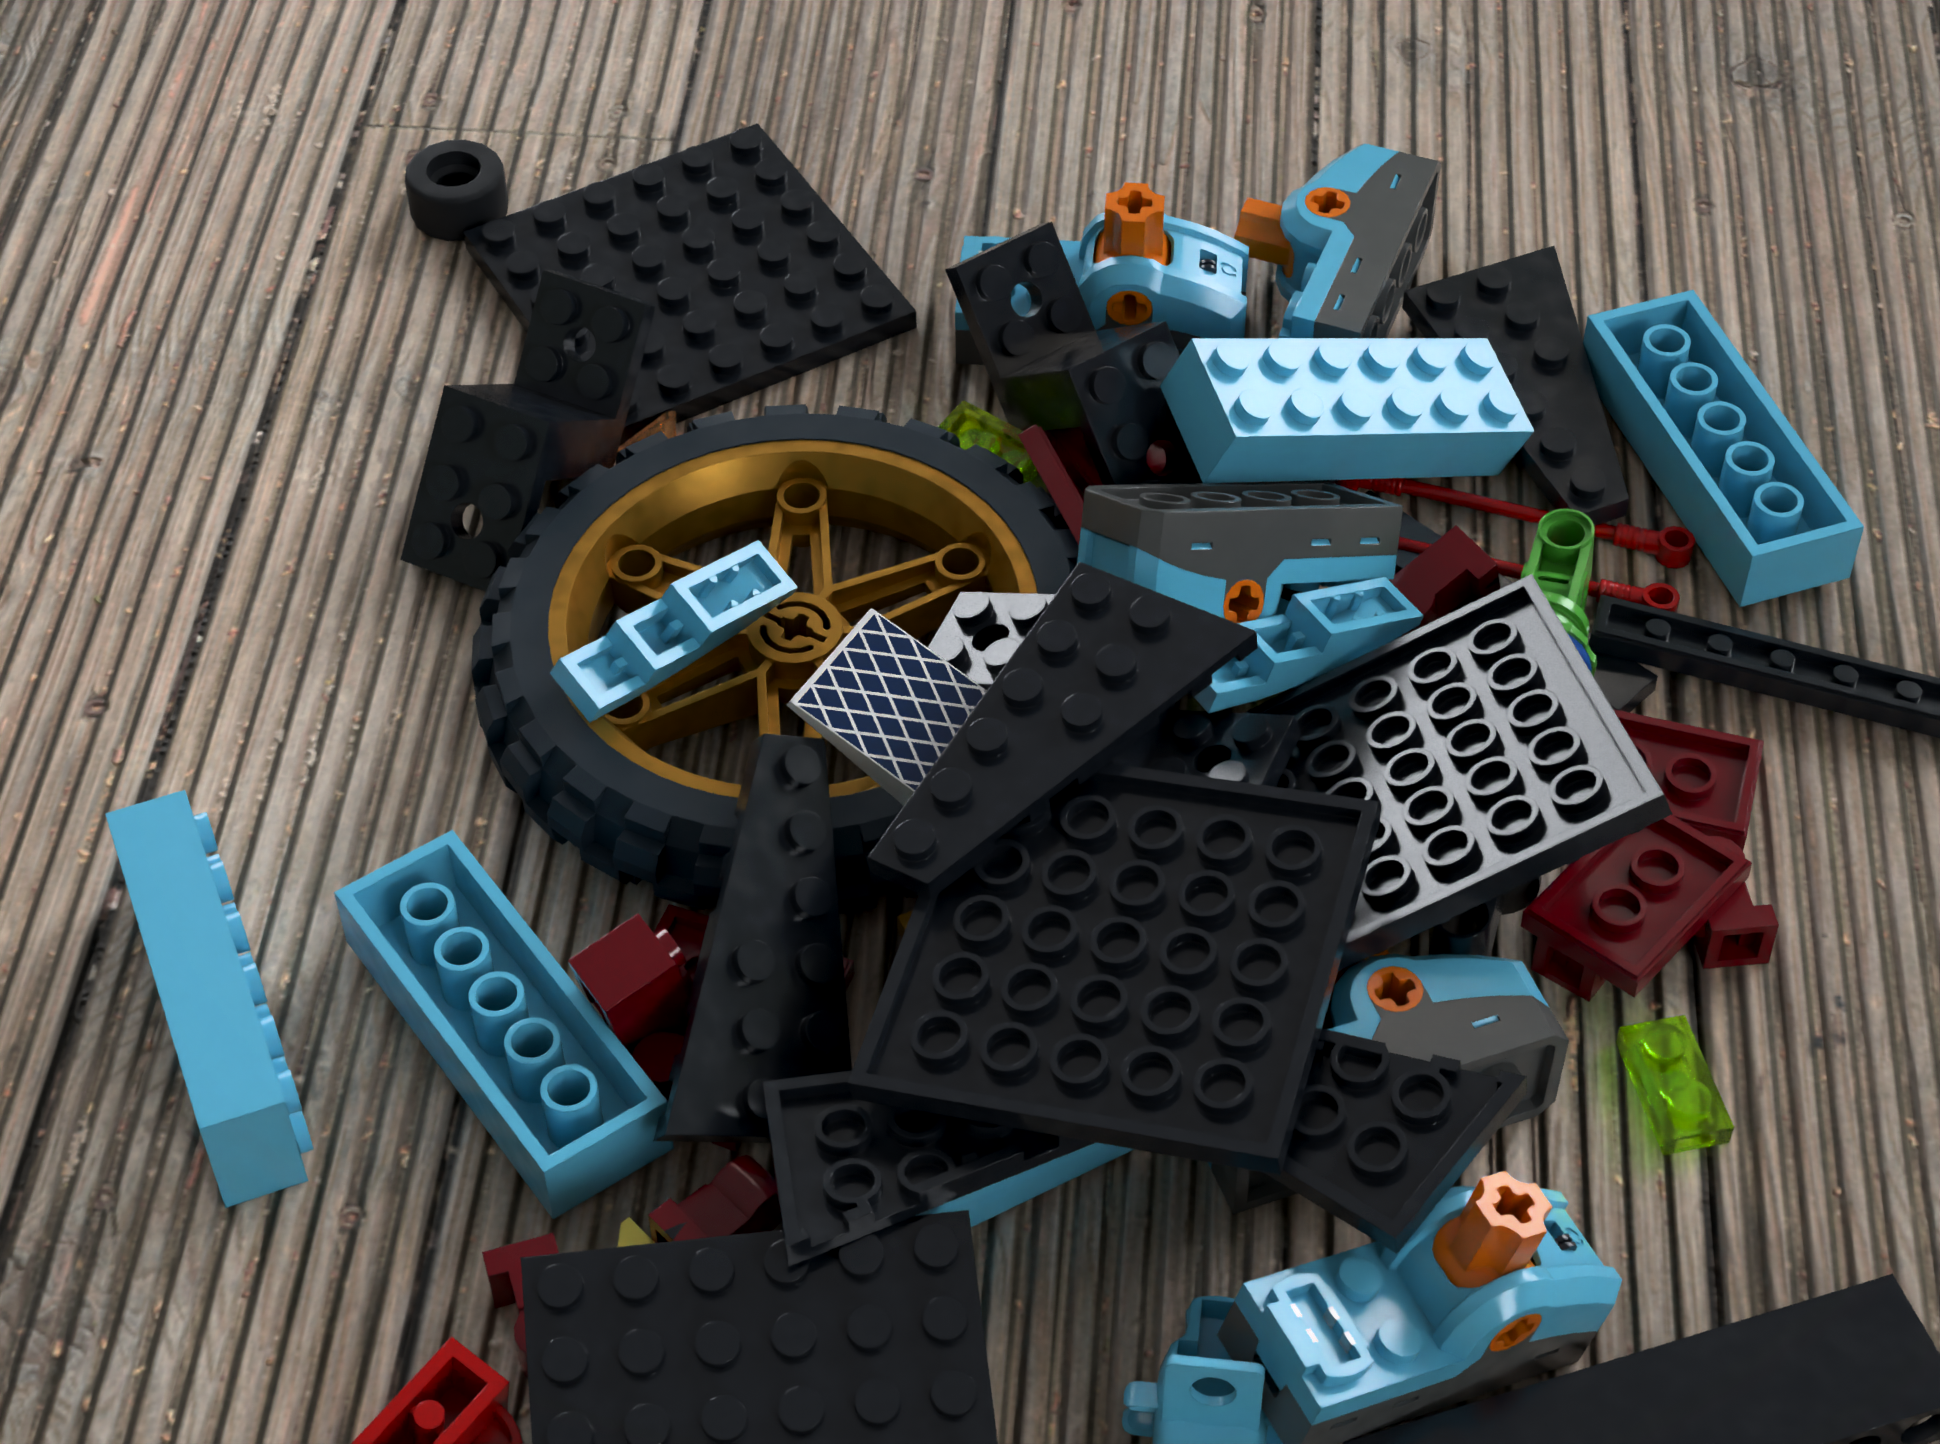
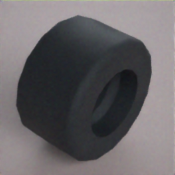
M446 140L432 144L415 154L406 166L405 186L410 215L417 228L430 237L445 241H465L464 231L486 224L491 220L505 217L507 214L508 194L503 163L495 151L482 143L469 140Z

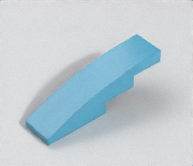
M757 540L671 583L660 599L616 620L605 636L560 658L550 674L589 723L661 683L724 643L793 595L798 587L763 544Z
M1386 577L1293 594L1285 614L1237 623L1257 631L1258 648L1241 661L1234 657L1212 674V684L1194 698L1208 713L1264 699L1304 684L1393 641L1419 626L1424 615Z

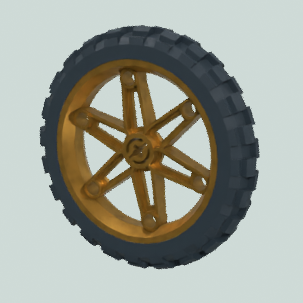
M806 404L765 406L764 416L735 420L732 411L692 420L691 423H688L687 433L668 439L660 431L620 450L615 457L616 465L608 469L600 464H596L558 492L554 498L555 508L546 506L541 514L536 513L508 549L509 563L507 567L499 566L492 575L479 608L481 624L473 636L471 672L480 727H482L487 741L489 755L505 786L519 794L523 800L525 812L553 840L562 845L570 841L575 847L579 848L582 861L626 885L629 882L637 885L640 881L645 880L653 883L654 895L661 899L702 910L705 908L710 909L714 900L719 898L723 880L718 878L724 855L731 850L738 822L734 814L741 785L709 779L669 765L646 753L649 748L758 713L760 736L764 733L781 735L779 703L788 704L855 627L850 626L849 622L864 617L870 608L879 611L926 591L928 595L882 615L906 633L918 639L941 626L960 592L1056 594L1077 565L1079 545L1053 498L1041 486L1036 488L1031 481L1023 483V473L1017 467L977 444L964 450L960 448V439L956 434L912 418L903 427L887 423L884 413H879L877 410L839 405L836 415L808 414ZM829 525L854 527L878 532L914 544L932 554L832 584ZM772 526L768 552L788 575L792 547L811 546L813 594L794 592L793 595L692 664L589 723L550 674L560 658L598 639L603 623L614 604L630 614L660 599L671 583L703 568L702 566L673 558L688 549L733 533ZM734 671L743 672V675L685 699L665 707L661 705ZM805 722L803 737L825 739ZM870 776L842 783L829 784L839 914L875 909L877 906V895L899 889L902 890L906 898L918 896L919 894L871 873L868 862V855L904 806Z

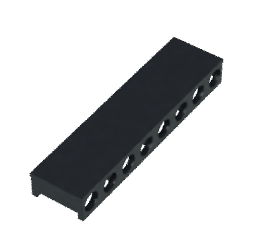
M1890 1274L1346 1441L1343 1444H1848L1862 1437L1865 1438L1856 1444H1928L1940 1440V1353L1894 1275ZM1932 1415V1417H1930L1923 1423L1916 1425L1914 1427H1910L1917 1421Z

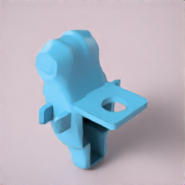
M1201 1296L1192 1300L1189 1308L1186 1310L1185 1335L1171 1344L1162 1361L1157 1383L1133 1381L1125 1388L1123 1402L1128 1408L1123 1411L1122 1426L1127 1433L1152 1437V1444H1283L1261 1408L1265 1367L1259 1363L1232 1360L1217 1336L1235 1300L1234 1298Z

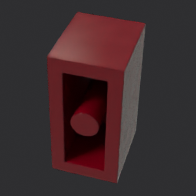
M637 913L568 959V963L583 995L631 1056L636 1045L651 1034L660 1032L680 1034L686 1030L689 1017L685 1011L693 980L683 966L687 961L682 951L665 928L653 933L639 913Z

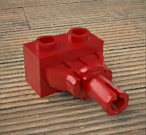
M451 1336L351 1444H524L517 1423L508 1412L509 1381Z

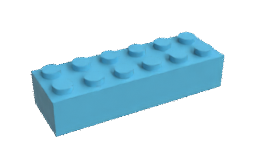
M1690 290L1589 315L1587 317L1583 344L1601 402L1685 527L1694 535L1696 543L1739 607L1850 578L1864 529L1863 524L1695 291Z
M1192 338L1160 385L1203 483L1498 476L1534 432L1487 338Z
M182 790L105 813L197 1124L225 1208L307 1182L308 1178L301 1154L314 1150L304 1119L296 1086L284 1057L285 1054L273 1016L270 1014L268 1004L266 1003L267 998L256 963L253 961L251 952L238 956L240 953L251 950L239 911H237L234 902L222 906V903L234 900L223 861H221L219 853L206 857L207 853L218 850L207 812L193 816L186 791Z
M453 830L334 892L347 943L552 1219L562 1215L674 1149L673 1141H653L659 1117L666 1113L668 1101Z

